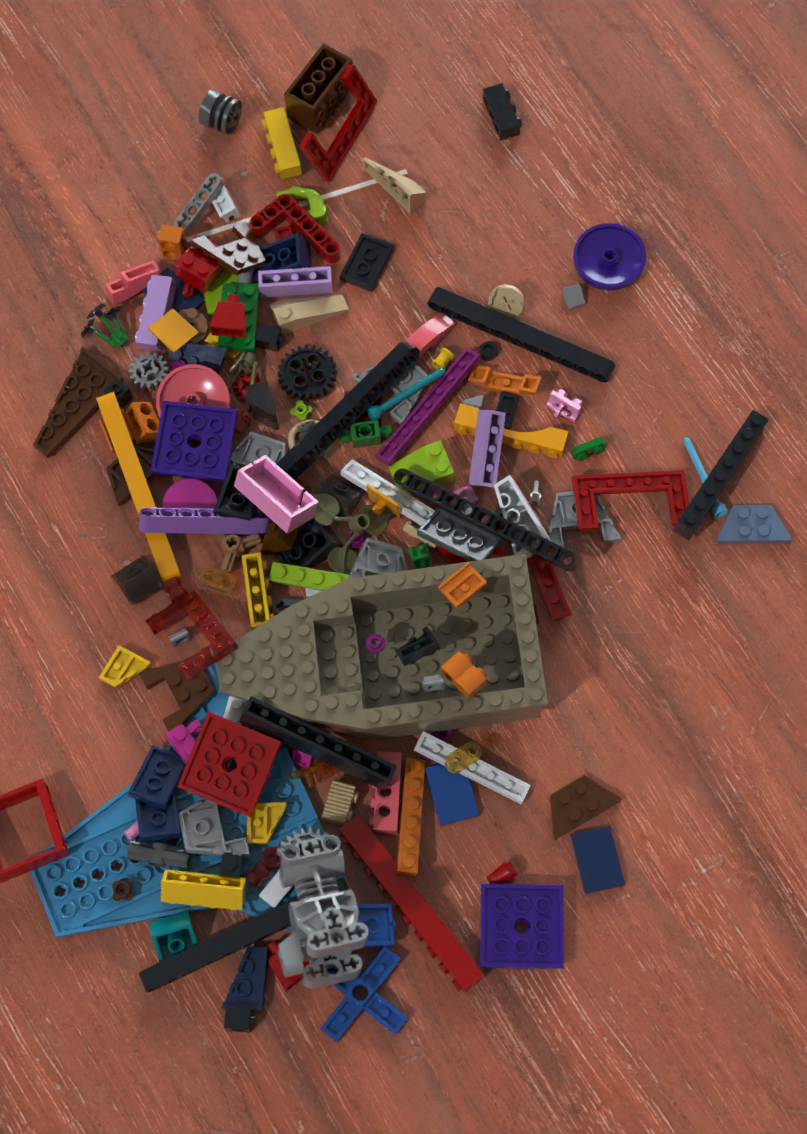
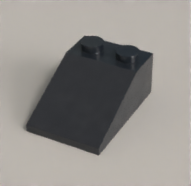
M231 464L214 508V513L251 521L258 507L234 487L238 470L243 467Z
M312 518L299 526L292 549L276 552L275 555L282 564L313 568L328 559L332 549L342 547L343 544L330 525H321Z

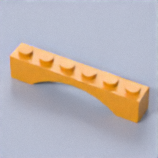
M460 403L454 421V431L462 435L469 434L475 436L479 408ZM548 427L534 432H517L504 428L502 444L511 445L515 449H526L534 454L542 453L553 459H562L569 431Z

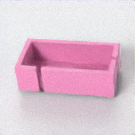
M266 455L255 460L253 465L250 463L238 470L234 487L286 533L314 518L319 501L307 491L303 494L304 488Z

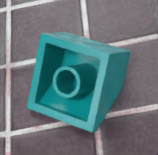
M189 910L149 922L150 935L160 962L199 944Z

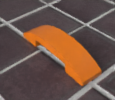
M476 365L471 371L468 381L499 393L505 392L519 396H532L537 394L542 377L524 374V377L495 372L491 367Z

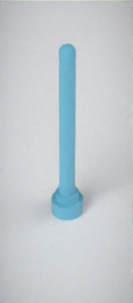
M686 437L683 439V443L702 483H704L708 476L690 438ZM717 498L711 512L714 518H720L728 513V509Z

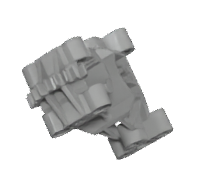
M302 828L300 835L293 831V838L286 836V842H281L280 845L282 849L277 850V855L281 856L279 872L282 888L295 886L298 901L289 903V916L293 934L278 945V955L284 977L303 974L302 982L304 986L309 989H315L354 980L360 976L363 965L362 960L358 955H351V951L366 945L369 932L365 924L357 923L359 910L352 889L341 892L338 889L335 877L345 873L344 856L342 849H340L339 838L335 835L327 836V832L320 835V829L313 833L312 828H309L308 833H305ZM331 846H334V847H335V849L329 850V848H331ZM309 961L310 964L304 968L303 962ZM329 969H335L338 973L332 975L329 974L327 971Z

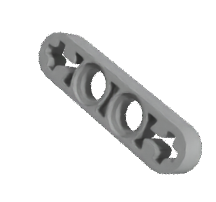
M216 173L210 174L175 220L174 226L181 227L182 223L185 225V235L192 230L224 186L222 177ZM207 193V199L201 201L202 194ZM197 207L196 214L190 215L191 209Z

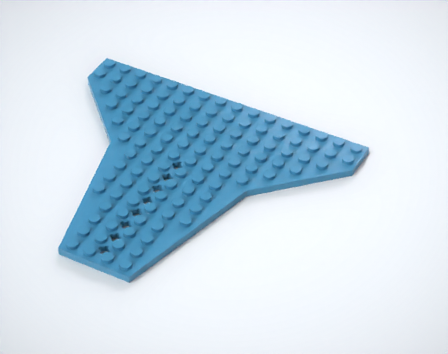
M217 655L204 660L202 664L216 693L189 717L190 720L184 725L185 728L196 719L203 725L208 711L221 717L224 716L229 696L219 691ZM198 732L195 735H192L195 741L197 740V737L200 732ZM283 742L273 764L270 779L262 791L258 803L286 802L287 808L269 843L248 845L250 857H243L245 860L243 878H246V899L243 909L235 911L253 918L274 909L261 899L259 894L280 870L281 856L277 855V850L282 849L280 845L281 842H286V836L293 838V831L300 835L302 828L305 833H308L309 828H312L313 833H316L318 829H320V835L325 833ZM169 743L166 750L177 753ZM234 759L232 760L230 771L237 768V763ZM130 784L64 835L70 856L30 872L54 934L57 938L160 919L189 910V913L212 909L205 906L161 902V879L165 870L220 875L222 856L191 853L188 869L171 866L157 867L142 861L138 863L135 861L131 862V859L127 858L128 846L131 841L126 837L124 831L137 821L135 799L128 797V791L132 786ZM176 787L175 789L178 813L200 801L207 800L182 788ZM224 806L218 807L224 841L244 837L247 840V816ZM181 825V837H179V841L175 846L168 845L171 839L141 842L147 844L162 843L170 846V848L185 850ZM138 836L134 841L140 842V837ZM54 843L40 854L55 849ZM117 861L119 864H123L118 872L117 870H112L115 866L114 863ZM97 870L104 872L100 880L93 877L96 875L95 871ZM344 875L337 876V877H335V878H336V879H339V878L344 877ZM77 879L85 880L82 888H75ZM115 881H131L133 884L131 888L132 899L130 901L125 899L114 901L112 898L114 894L113 883ZM293 886L277 907L298 898L295 886ZM59 887L66 889L63 897L60 895L56 896V893L59 892ZM292 926L286 928V930L293 932Z

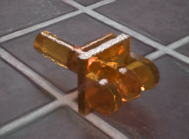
M316 758L312 763V767L289 773L291 780L305 777L309 788L316 786L313 774H316L318 782L334 775L330 770L331 765Z

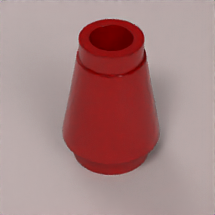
M511 861L502 863L486 877L490 884H503L515 880L514 877L518 876Z

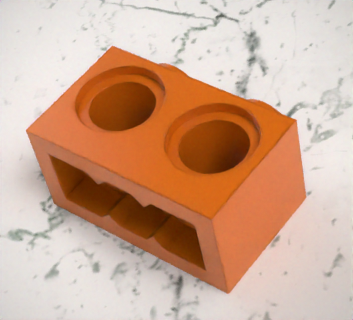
M162 224L161 231L157 232L156 240L159 242V250L162 252L163 258L178 261L188 249L184 228Z
M132 402L125 410L124 415L137 444L156 443L159 420L151 402Z

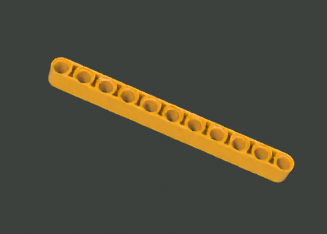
M112 392L97 397L100 411L138 515L142 508H156L115 393ZM145 533L163 584L181 578L166 533Z

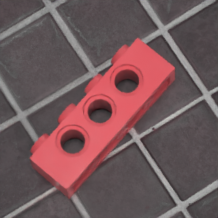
M378 751V757L397 765L390 784L386 788L391 791L388 797H383L380 794L382 790L372 785V789H375V796H371V808H374V816H370V828H373L374 834L398 835L402 752ZM382 809H388L390 814L383 817L379 812Z

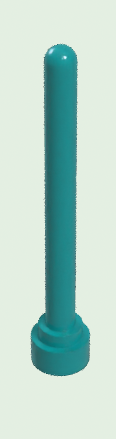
M440 368L380 406L369 407L366 410L372 421L380 419L384 411L443 376L445 370Z

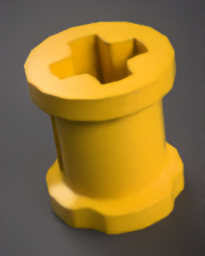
M441 348L440 354L436 359L432 360L431 365L437 370L440 368L445 370L447 364L455 356L450 350Z

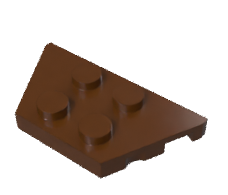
M133 444L148 482L155 475L151 473L154 449L143 448L140 445ZM117 458L106 469L118 506H121L131 497V493Z
M585 775L551 794L550 804L554 839L557 840L621 802V798Z

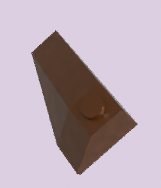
M310 485L303 487V494L306 491L309 494L311 493L312 487ZM271 520L266 528L261 553L266 555L292 549L299 527L286 533Z

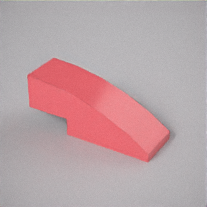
M150 261L120 272L121 279L105 284L108 298L116 305L136 295L147 287L151 275H159L161 273L160 268L154 261Z
M441 313L417 329L405 342L419 349L420 358L429 348L433 349L456 326V323L444 313Z

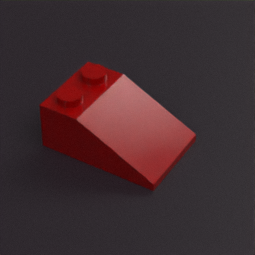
M209 240L215 247H219L218 244ZM191 247L175 263V276L205 294L226 268L218 264V260L214 257L204 255L203 250L197 247L195 249Z

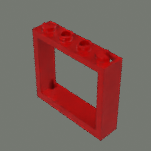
M43 779L0 795V811L40 796L55 849L3 869L0 858L1 883L70 856L49 786Z

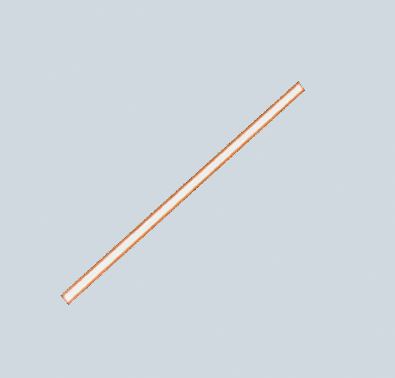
M407 168L394 171L403 176L409 175ZM373 178L319 195L323 201L377 185L378 183ZM307 199L297 201L302 208L310 206ZM254 215L186 236L187 243H191L195 235H205L208 238L230 231L233 225L245 221L249 225L250 219Z

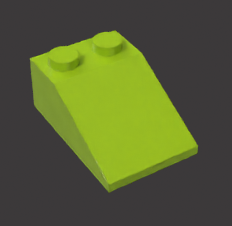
M441 440L423 446L395 462L391 467L389 466L393 480L395 472L403 468L439 486L454 482V471ZM404 476L401 483L405 482L408 476ZM394 481L396 487H398L399 489L403 490L404 492H406L407 494H409V495H411V496H415L414 494H412V493H410V492L404 490L403 488H401V487ZM420 484L417 487V491L421 490L424 484Z

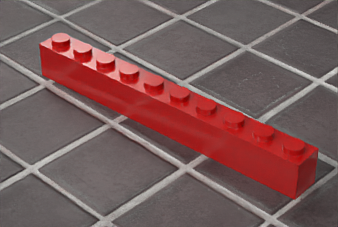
M359 814L340 827V840L345 846L350 845L353 849L351 853L358 862L361 860L364 863L365 867L363 869L370 878L374 876L378 881L376 886L382 893L386 892L390 897L388 901L392 904V907L395 910L399 908L402 912L401 918L406 925L411 924L415 929L413 933L420 942L424 941L427 944V952L432 958L437 957L440 961L439 967L445 975L448 973L454 979L451 981L458 991L462 990L466 993L484 979L482 971L410 879L404 874H396L397 863Z

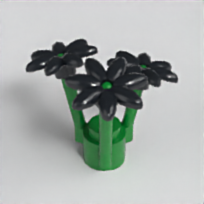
M102 302L95 307V310L90 311L87 319L92 318L94 315L98 318L100 317V320H103L113 332L110 335L112 339L110 340L95 330L93 327L95 318L90 319L87 325L84 326L81 336L84 338L88 333L95 334L108 342L112 347L116 345L120 348L129 339L126 336L127 333L116 319L115 313L119 312L121 307H112L103 314L101 309L106 304ZM107 318H110L111 321L113 320L118 329H115Z

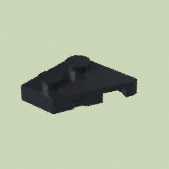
M427 626L422 629L424 634L418 639L412 637L396 651L404 666L414 664L417 660L433 655L441 649Z

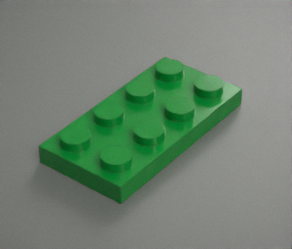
M223 283L221 301H228L229 294H236L239 296V303H244L247 337L218 336V346L229 347L228 352H255L259 284Z

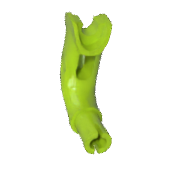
M292 186L290 189L277 192L278 197L282 194H289L295 200L307 199L310 204V216L319 225L327 223L328 213L319 193L314 189Z

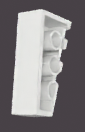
M509 475L496 483L494 488L503 518L551 541L516 481ZM517 532L514 539H519L522 532ZM534 540L531 543V548H535L538 545V540ZM512 544L514 555L526 554V559L534 555Z

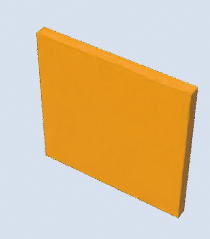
M173 308L148 327V330L173 353L199 334Z
M369 484L366 485L369 499L376 503L372 508L375 515L380 516L384 508H386L399 519L401 518L398 503Z

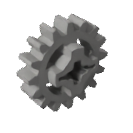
M147 352L146 356L141 353V358L135 357V363H130V379L134 382L135 387L140 386L141 390H144L146 387H148L149 391L152 390V387H155L157 390L158 385L170 373L167 361H164L162 355L158 357L156 352L153 356L149 352Z

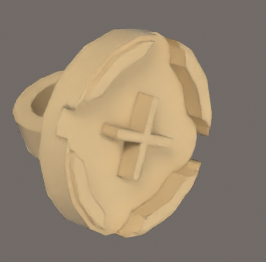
M505 284L499 285L492 290L488 305L492 310L515 318L522 313L525 299L518 288Z

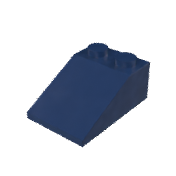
M297 233L260 247L266 261L264 266L254 269V281L258 282V271L311 268L310 243Z

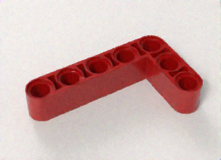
M289 194L280 195L250 219L251 232L256 238L264 237L286 220L310 243L326 262L334 264L340 260L338 243Z

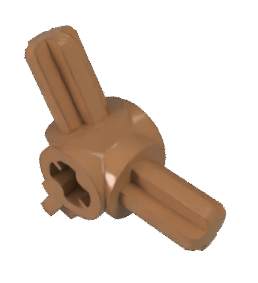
M259 533L243 538L241 535L237 536L234 534H213L222 542L221 546L224 548L223 554L225 556L221 570L226 573L232 571L235 559L239 558L246 551L245 548L262 543Z

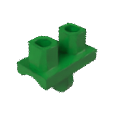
M427 543L408 548L413 570L433 567Z

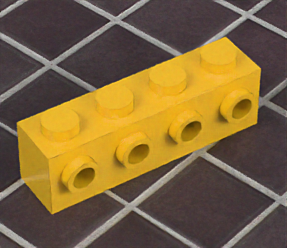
M284 107L263 112L264 119L262 120L264 130L268 131V134H266L267 143L272 145V148H270L271 157L276 159L277 162L274 163L276 174L280 173L281 180L302 175L300 161Z
M261 552L242 555L252 630L274 617V614H270L269 607H273L271 595H267V589H270L269 578H265L264 573L268 571L267 561L262 559Z
M165 870L161 879V902L242 910L246 899V878Z

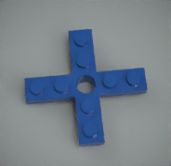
M384 946L360 978L332 984L345 997L320 1030L337 1043L360 1012L364 1010L391 1033L396 1035L408 1020V1017L376 992L401 961V958ZM329 969L327 971L329 974L332 975L338 973L335 969ZM360 986L368 990V996L363 1001H358L353 997L354 990Z

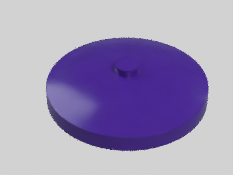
M604 223L589 228L579 237L574 248L573 262L578 275L587 284L601 290H619L630 286L641 276L646 263V249L641 238L633 230L620 224Z

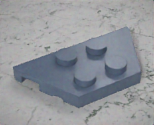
M733 505L717 538V544L791 543L792 541L790 534L772 505Z

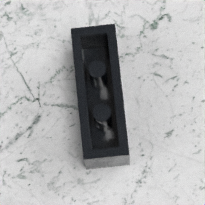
M503 83L483 88V101L499 140L520 135L522 122L520 117H517L515 114L516 107L514 103L510 102L509 90L505 89Z

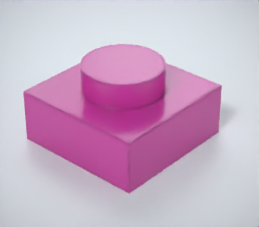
M295 748L293 749L291 759L294 765L309 770L312 766L313 757Z

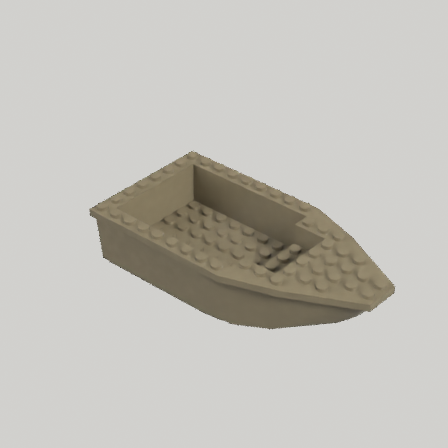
M526 554L469 562L472 568L487 581V585L459 609H456L444 597L442 592L438 590V586L467 562L349 578L291 605L217 652L219 691L222 694L246 702L252 696L301 720L322 728L360 738L400 737L422 734L423 731L429 733L540 718L542 707L548 706ZM427 626L441 649L433 655L417 660L414 664L404 666L396 651L412 637L418 639L424 634L422 629ZM372 634H380L385 638L386 647L380 653H371L366 647V640ZM373 641L372 645H378L379 641ZM458 651L462 654H468L473 660L472 665L476 668H482L487 674V684L471 699H467L445 676V689L426 692L423 685L424 677L444 675L441 672V666Z

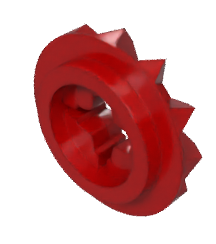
M245 373L241 377L238 376L233 385L235 396L242 401H252L258 398L262 392L260 379L255 376L253 393L250 394L247 388L244 389L243 383L250 385L251 375Z

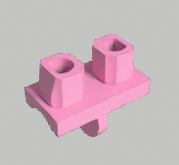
M559 389L557 392L553 390L550 393L546 406L555 411L554 417L556 419L562 415L575 422L581 410L582 401L577 398L572 401L567 399V393Z

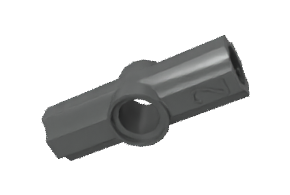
M131 841L128 846L127 858L148 862V864L157 867L171 866L188 869L191 853H186V850L170 848V846L162 843L147 844Z

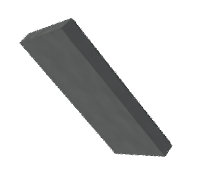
M440 507L417 530V535L469 562L489 559L503 543V538Z

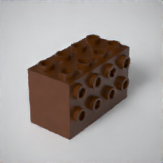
M323 43L284 93L287 118L315 134L320 129H323L327 119L334 115L337 106L343 103L349 92L341 77L348 65H353V59Z

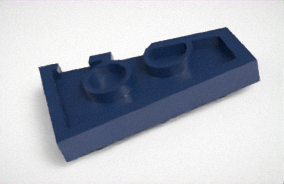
M188 342L175 353L170 350L168 359L172 361L180 359L187 365H203L220 374L229 347Z
M247 947L238 967L235 980L229 988L228 996L222 1004V1009L232 1007L263 1011L269 948Z

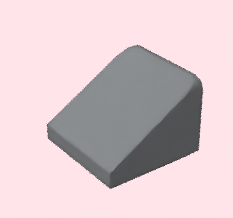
M579 283L562 289V296L568 310L585 305Z
M484 395L463 400V404L482 410Z
M185 627L168 635L173 647H177L191 639Z
M444 675L424 677L423 685L425 691L445 689Z

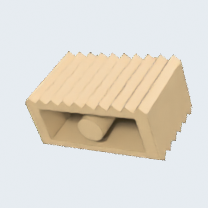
M332 780L322 814V821L343 826L352 819L354 811H351L353 803H357L359 792H356V785Z

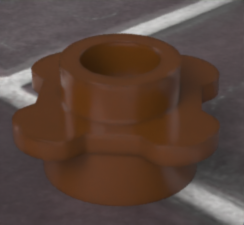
M129 880L126 882L115 881L112 885L114 892L112 895L113 900L125 899L130 901L133 897L131 894L132 882Z

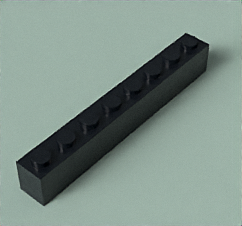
M752 410L673 529L674 532L688 541L691 539L769 421L768 418Z
M250 696L239 719V722L383 791L390 784L397 765L252 696Z

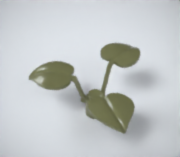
M312 494L319 501L314 516L316 522L329 526L333 519L336 521H349V527L354 534L343 546V549L336 547L330 551L328 563L333 572L350 575L357 555L355 551L347 550V547L362 530H365L370 535L381 534L385 530L392 512L384 508L381 515L377 516L372 510L374 505H366L360 509L358 516L354 518L352 516L337 517L336 515L339 513L340 507L338 501L329 494Z

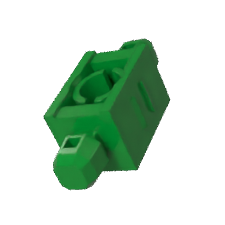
M378 420L353 423L350 426L351 432L345 431L340 436V442L349 443V441H352L353 448L380 445L381 436L385 438L392 435L391 426L382 425V427H379ZM364 432L370 433L368 436L361 435Z

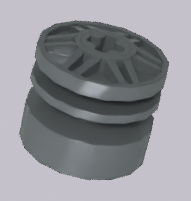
M212 89L206 94L200 106L199 123L211 129L215 127V130L230 135L240 120L242 102L231 96L226 97L224 93Z

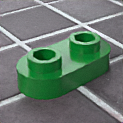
M598 437L571 449V456L574 460L583 461L589 455L603 453L606 450L607 442L604 437Z

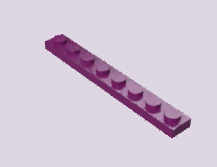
M467 347L445 374L376 453L375 457L377 460L390 467L394 464L482 359L479 353Z

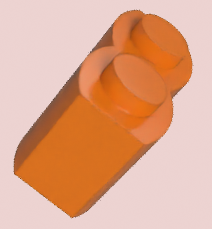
M458 651L441 666V672L467 699H471L487 684V674L482 668H476L472 665L473 660L468 654H462Z

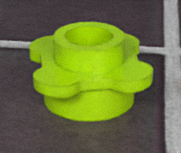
M302 400L296 402V406L290 410V414L300 421H304L309 416V413L312 412V407L305 405Z

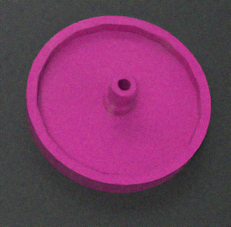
M192 478L182 479L175 482L166 491L162 508L214 509L217 498L213 490L203 481Z

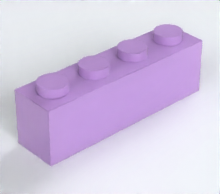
M331 266L258 271L261 298L333 293Z
M151 275V279L147 283L148 292L143 300L144 309L139 317V330L135 334V342L140 349L162 351L163 343L148 330V327L171 310L177 287L173 277Z
M478 410L469 485L494 488L497 482L505 412Z

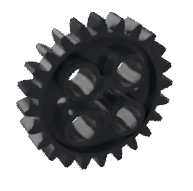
M306 344L305 349L298 346V351H295L293 348L291 349V355L285 353L286 359L281 358L282 365H278L279 371L277 375L279 377V384H282V390H286V395L292 393V398L295 399L299 396V400H303L306 397L307 402L310 401V397H313L317 401V395L323 398V392L330 393L328 387L334 388L333 382L337 381L335 376L337 375V369H335L336 363L333 362V357H328V351L322 353V347L316 350L315 345L309 349ZM302 360H305L308 373L310 374L311 382L313 384L312 387L309 386L308 378L304 370ZM312 361H317L316 364H310ZM295 366H299V367H300V368H298V369H292V368L295 367ZM316 377H322L321 380H315ZM299 382H305L303 385H297Z

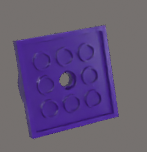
M163 401L151 473L177 476L182 479L192 478L225 482L233 451V438L238 410ZM199 440L201 444L199 447L193 448L191 447V442Z
M481 884L480 968H512L518 970L564 969L563 885ZM520 922L525 923L528 927V930L523 934L516 930V925Z

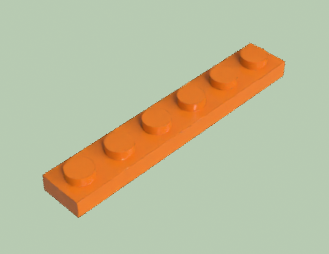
M406 758L404 763L396 874L416 876L418 873L425 760Z

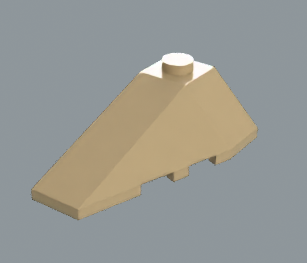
M366 157L363 159V169L409 214H412L426 202V190L423 186Z
M343 294L284 298L269 304L277 326L281 327L282 335L349 311Z

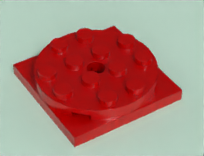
M208 711L177 787L252 818L261 793L270 779L272 767L282 742ZM230 759H234L237 763V768L232 771L227 767Z

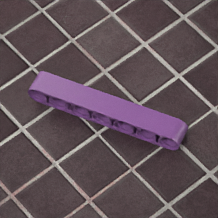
M147 507L139 511L138 529L144 533H259L263 535L266 533V528L271 519L260 509H257L253 518L249 521L214 513V509Z

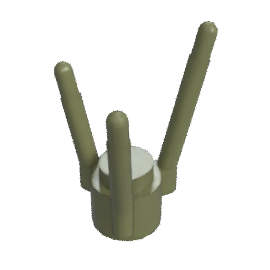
M248 351L242 352L239 359L230 368V372H233L239 365V369L228 386L229 390L232 389L234 381L237 380L242 370L249 371L252 369L249 393H253L256 369L259 364L253 353Z

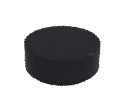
M484 342L480 345L479 354L482 359L491 361L496 358L497 346L493 342Z

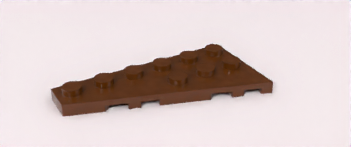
M82 346L77 361L75 360L70 375L67 376L55 400L56 403L53 409L50 410L45 425L42 426L33 444L34 448L46 458H49L99 407L96 398L105 395L103 390L115 378H118L121 382L124 381L123 378Z

